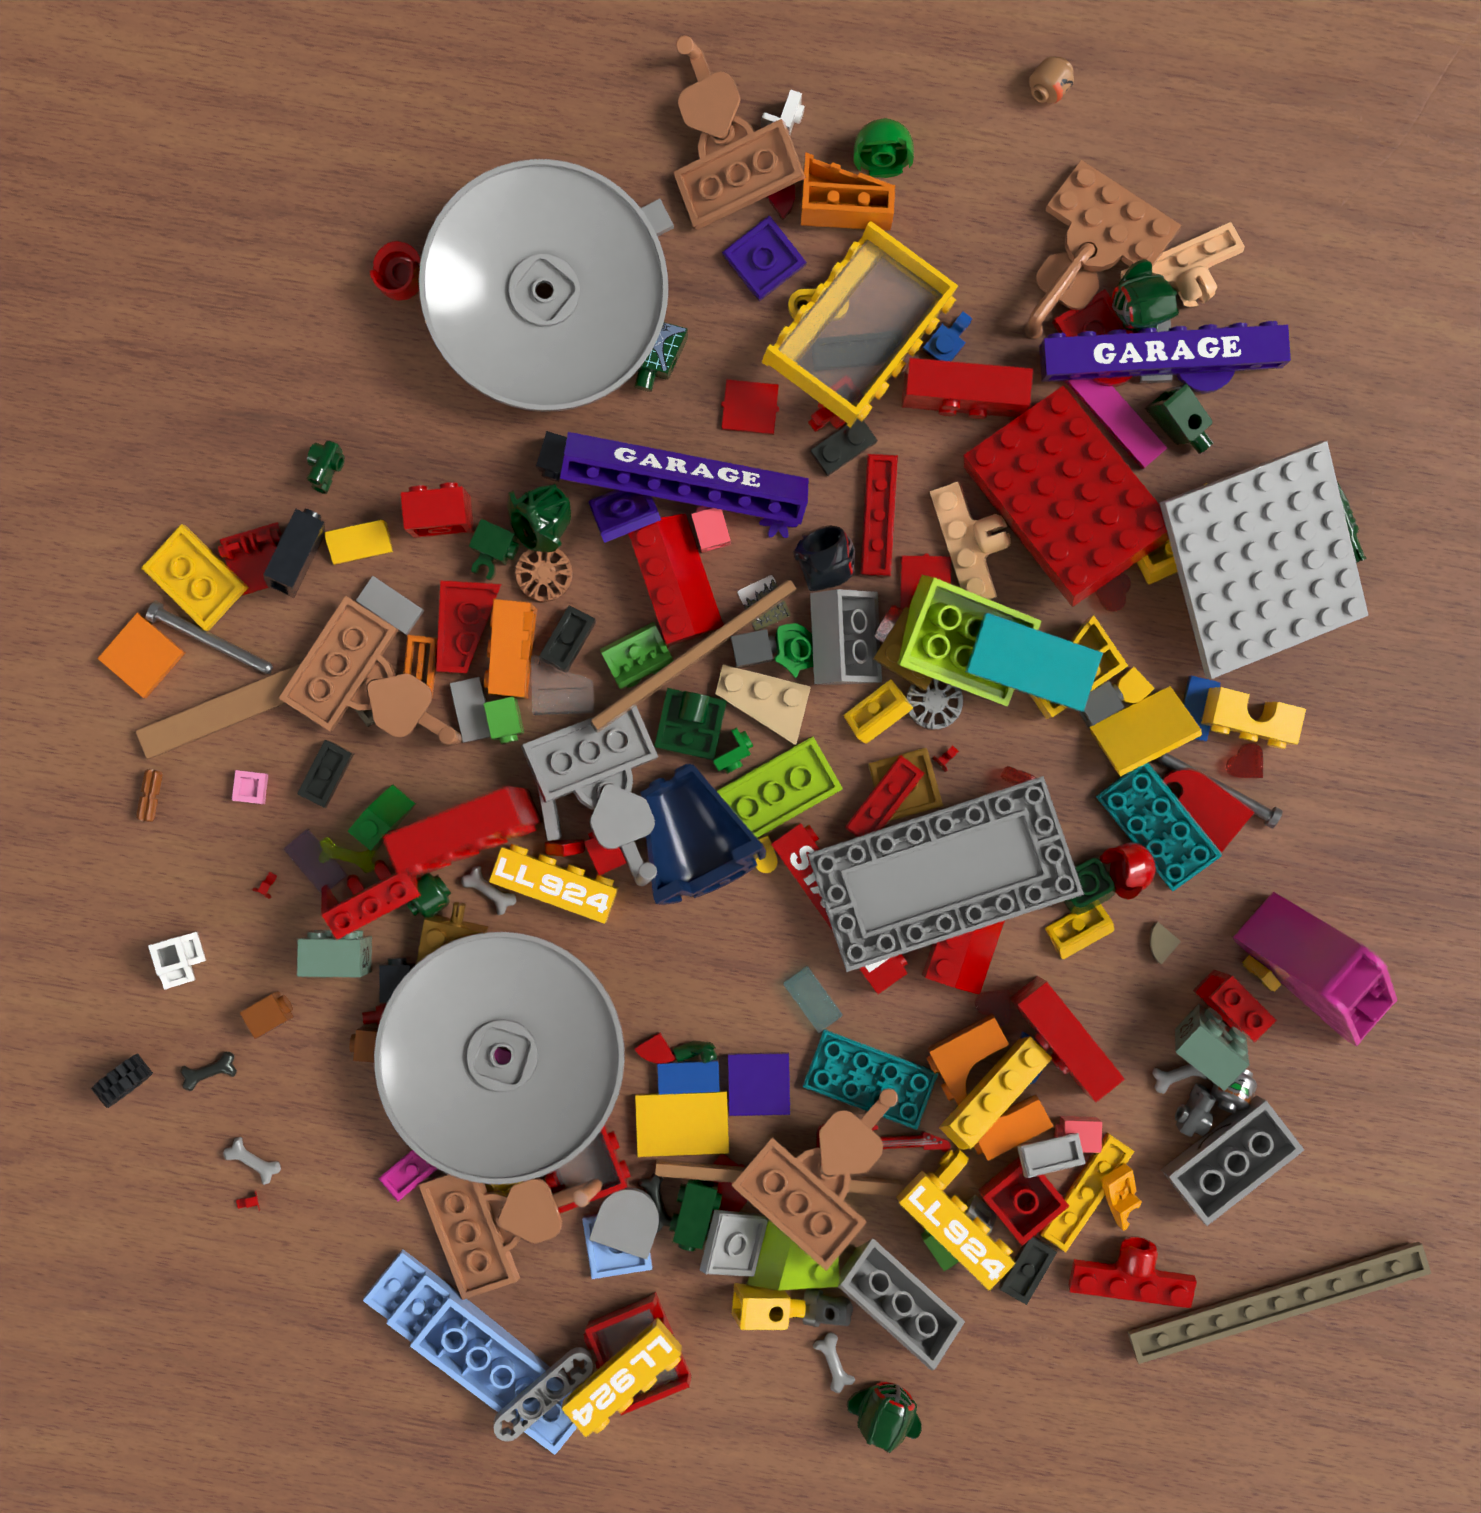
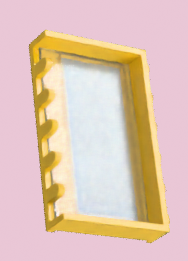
M870 221L861 239L858 242H853L844 260L841 263H836L826 282L818 285L807 305L803 304L791 325L783 328L774 346L770 344L767 347L761 362L782 374L848 423L847 426L851 428L857 419L862 422L873 408L870 402L874 397L878 400L881 399L890 386L887 380L891 375L895 378L899 376L907 364L903 361L908 354L912 357L916 354L923 344V341L920 339L923 334L930 335L940 322L937 317L941 311L947 314L957 299L953 295L958 285Z

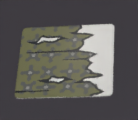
M770 575L738 590L737 593L746 610L778 586L774 577ZM782 601L754 621L752 625L755 631H759L789 617L791 614L785 601Z

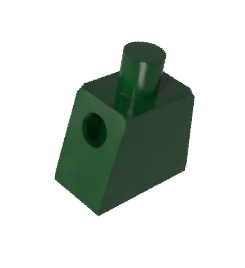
M1187 384L1166 389L1145 407L1146 411L1175 444L1190 443L1197 453L1201 454L1214 443L1205 432L1212 425V419Z

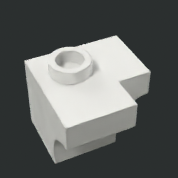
M198 932L148 946L157 976L160 977L164 990L196 980L191 965L206 961Z

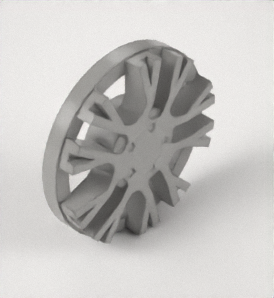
M933 678L935 689L930 690L928 686L926 693L921 694L915 690L916 686L911 684L906 698L912 707L922 705L924 713L917 717L912 709L909 712L910 717L918 725L927 729L936 730L951 725L959 717L963 707V695L960 688L948 684L944 690H940L938 688L939 680ZM954 688L956 692L946 697L944 692ZM911 697H923L922 702L911 701ZM950 698H958L957 708L950 707L947 701ZM945 707L954 714L951 718L942 711ZM928 711L929 713H932V715L929 719V722L925 723L923 722V720ZM940 713L945 723L935 725V714Z

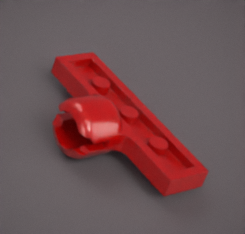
M1131 1236L1122 1241L1119 1257L1115 1263L1107 1264L1073 1259L1068 1287L1071 1293L1191 1308L1197 1280L1195 1275L1155 1269L1158 1256L1155 1244L1146 1238Z

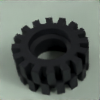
M136 1054L115 1067L114 1070L101 1078L91 1089L103 1105L109 1108L140 1086L153 1072L139 1054Z

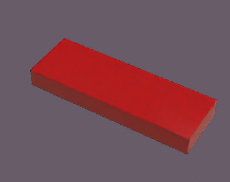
M899 755L845 828L856 837L882 830L925 773L902 755Z

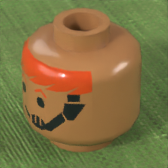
M1062 57L1045 58L1029 77L1032 96L1042 103H1057L1074 84L1073 67Z

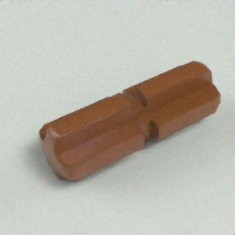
M147 769L144 772L141 787L143 796L139 798L136 814L138 820L151 822L155 819L158 799L155 798L156 795H159L163 773L160 771Z

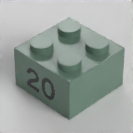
M314 930L313 932H307V937L298 939L297 977H362L372 972V936H363V930H355L338 940L331 930Z
M1198 1004L1175 1028V1052L1225 1091L1250 1065L1247 1038L1236 1027L1229 1028L1224 1024L1222 1017L1210 1007L1205 1009L1202 1005Z

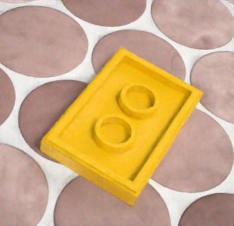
M181 524L141 567L204 631H209L249 588L184 524Z
M1171 686L1115 713L1094 726H1090L1091 734L1119 776L1202 735L1201 728Z
M727 1091L635 1095L638 1157L729 1153Z

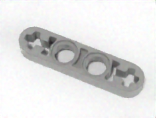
M581 1347L570 1350L503 1407L494 1418V1433L496 1437L506 1442L516 1439L584 1381L593 1369L590 1352ZM575 1358L578 1361L585 1359L584 1368L581 1369L579 1366L575 1367L570 1372L572 1379L569 1380V1377L566 1373L573 1368V1360ZM552 1377H559L563 1380L564 1385L558 1391H551L546 1386L547 1381ZM534 1397L540 1402L539 1408L531 1412L525 1410L522 1406L525 1399ZM514 1409H517L519 1416L513 1421V1429L511 1430L508 1427L502 1429V1421H512L516 1417V1410Z

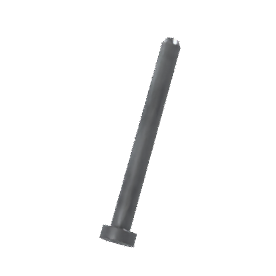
M156 600L147 610L145 618L152 623L159 620L264 674H269L273 669L272 664L164 610L163 604Z
M1168 753L1157 758L1159 763L1172 770L1179 768L1196 769ZM1208 776L1255 812V815L1266 820L1265 825L1273 829L1277 825L1283 810L1277 807L1271 810Z

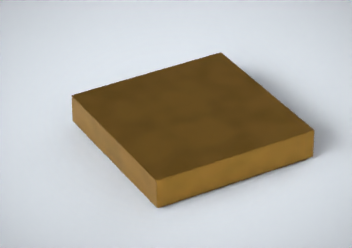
M927 747L901 754L925 774L889 821L943 806ZM899 755L868 764L874 788Z

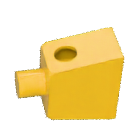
M734 1283L731 1314L740 1330L788 1329L789 1318L804 1319L805 1300L790 1299L785 1290H773Z

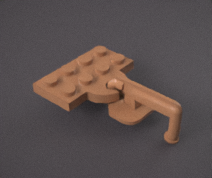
M686 35L680 36L676 41V48L679 53L690 58L698 82L681 92L678 105L685 124L702 133L698 144L700 159L673 173L692 225L695 229L699 230L806 177L785 122L779 119L754 131L748 122L739 116H735L740 103V95L733 78L725 72H717L711 75L702 50L693 42L691 37Z
M1081 160L1046 207V212L1069 226L1065 237V249L1067 252L1050 255L1037 272L1036 283L1046 294L1030 314L1028 324L1025 327L1026 336L1030 339H1037L1042 335V322L1058 301L1072 310L1085 308L1099 290L1097 272L1110 269L1119 261L1131 266L1139 260L1146 259L1151 262L1153 267L1180 231L1182 225Z
M346 595L279 696L280 700L330 732L334 730L347 708L351 707L359 711H372L375 724L394 737L402 738L408 736L419 723L439 736L442 744L458 745L462 741V736L459 732L426 712L432 701V692L429 686L411 674L395 676L391 663L383 656V653L399 629Z
M889 1088L881 1091L879 1099L861 1120L849 1111L834 1113L819 1132L820 1148L807 1150L797 1158L774 1138H771L731 1185L825 1270L831 1266L867 1223L844 1199L850 1188V1174L868 1172L881 1157L883 1152L882 1140L871 1129L886 1111L897 1103V1093ZM824 1174H826V1175H835V1176L827 1177V1176H825Z
M446 1173L419 1184V1188L460 1296L464 1300L517 1282L520 1276L510 1250L516 1247L522 1238L530 1243L537 1244L557 1236L562 1228V1219L557 1207L575 1202L579 1207L587 1206L589 1201L601 1190L602 1182L598 1179H592L551 1193L545 1181L534 1178L515 1184L509 1193L499 1190L487 1192L484 1183L460 1179Z

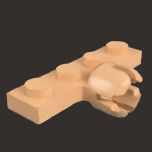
M1229 222L1163 252L1152 267V272L1164 276L1165 280L1176 289L1185 306L1190 308L1198 306L1196 299L1199 298L1203 304L1215 295L1217 284L1210 274L1209 268L1242 253L1245 246L1232 222ZM1129 268L1121 271V279Z
M960 482L930 491L960 587L989 600L996 598L997 594L986 558L990 554L1010 546V533L1001 532L992 536L993 532L1007 528L1005 520L997 514L974 520L971 517Z

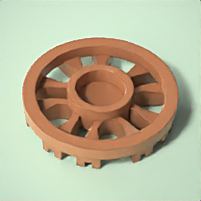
M530 549L519 558L515 571L516 580L523 593L531 599L541 602L553 601L561 597L568 590L572 581L573 571L568 557L560 549L554 552H547V561L542 560V552ZM534 552L539 557L536 563L531 562L527 558ZM555 552L562 558L557 563L552 564L550 558ZM523 563L533 566L532 571L522 568ZM566 564L567 569L556 571L555 567ZM521 574H531L532 578L530 581L523 583ZM557 575L567 576L564 586L556 582ZM534 581L538 583L532 592L527 590ZM553 582L559 590L555 594L549 586ZM541 586L547 587L548 596H538Z

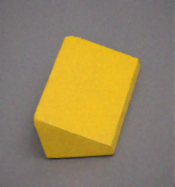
M384 520L324 532L334 565L393 552L388 525Z
M890 679L843 716L856 737L867 744L909 713L913 707L894 681Z
M1101 904L1083 914L1070 913L1045 927V931L1061 959L1073 955L1115 930L1113 921Z

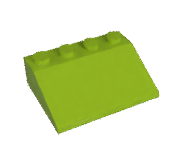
M922 575L910 604L898 665L1008 707L1015 689L965 672L984 614L989 613L1036 630L1039 629L1042 621L937 578Z

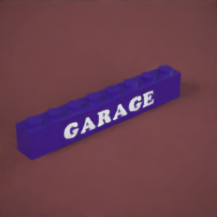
M1266 321L1260 323L1259 326L1248 327L1247 323H1234L1229 325V328H1217L1215 324L1200 326L1199 330H1187L1186 326H1176L1164 332H1157L1156 328H1145L1138 330V333L1126 334V330L1119 329L1109 331L1108 335H1096L1094 331H1085L1078 333V336L1066 337L1065 333H1053L1044 338L1039 345L1041 381L1283 368L1291 361L1288 325H1278L1277 321Z
M572 432L567 434L560 479L800 525L802 523L808 503L809 478Z

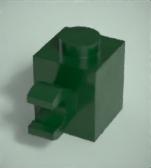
M481 519L469 544L473 551L480 553L478 559L472 565L471 572L477 574L481 566H488L489 572L486 579L491 581L496 574L493 560L506 565L508 559H514L519 548V543L516 542L518 538L515 533Z

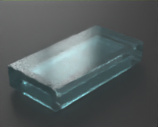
M805 966L783 982L785 988L818 1033L843 1016L808 966Z

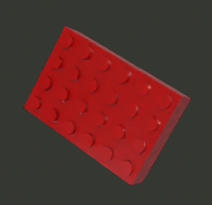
M1064 385L963 455L964 469L1072 607L1169 540L1159 503Z
M505 787L387 834L383 838L397 873L407 872L408 876H415L443 869L452 865L451 862L465 860L480 854V850L492 849L508 842L507 838H517L537 831L535 825L542 822L529 789Z

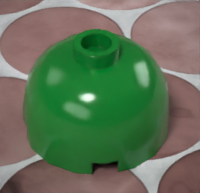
M887 118L873 120L865 124L857 134L854 144L853 162L859 171H861L862 167L869 170V176L889 178L902 174L903 168L908 164L909 168L913 165V139L908 129L900 122Z

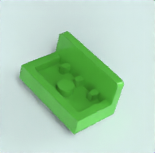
M654 622L600 649L619 689L625 686L630 688L637 685L643 677L651 673H658L674 661Z

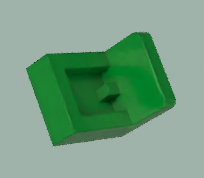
M737 727L731 731L739 747L713 760L719 772L724 769L726 774L742 767L741 760L751 755L749 749L753 747V744L746 731L740 733Z

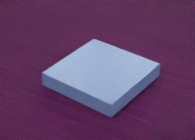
M598 1214L583 1216L582 1220L592 1279L652 1270L650 1253L646 1260L589 1240Z

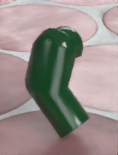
M694 1040L673 1048L677 1062L700 1055L702 1062L705 1064L717 1059V1054L714 1050L716 1047L712 1042Z

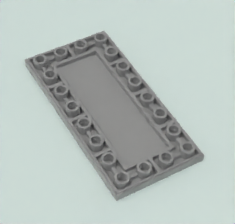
M1044 776L808 854L846 972L1084 895Z

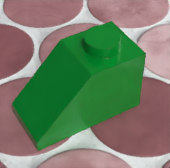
M392 784L365 809L347 832L370 851H376L385 842L383 836L392 833L414 808L416 803Z

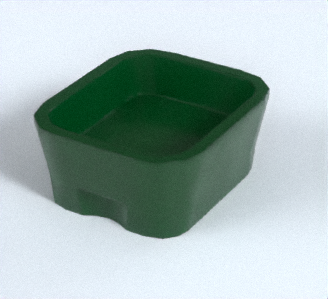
M1087 859L1074 866L1084 895L1065 900L1064 903L1071 913L1079 915L1106 902L1115 895V884L1099 859Z

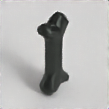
M226 1051L217 1062L198 1069H191L186 1065L182 1066L180 1073L184 1077L183 1089L192 1091L201 1080L220 1073L234 1077L237 1072L233 1065L234 1054Z
M653 1173L649 1179L641 1178L638 1186L647 1191L658 1209V1233L663 1226H670L672 1217L666 1214L662 1202L660 1186L663 1177Z

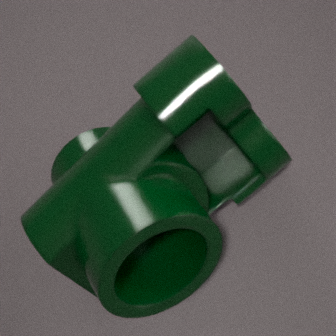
M326 441L324 445L314 443L308 452L307 463L311 466V469L306 479L312 483L314 490L322 494L328 493L335 471H341L344 465L345 457L342 454L343 451L339 444Z

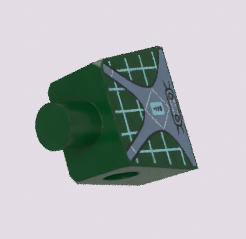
M663 323L651 353L637 371L635 388L652 392L655 377L670 378L688 339L687 328Z

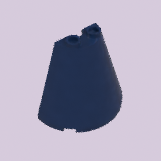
M685 764L678 767L674 771L675 776L668 781L665 778L654 780L649 784V788L641 792V797L647 800L655 820L654 828L646 836L649 863L655 865L657 869V875L651 882L654 901L659 905L679 903L682 901L681 896L684 895L697 898L720 889L758 866L756 863L758 857L759 860H762L766 856L763 844L693 764Z

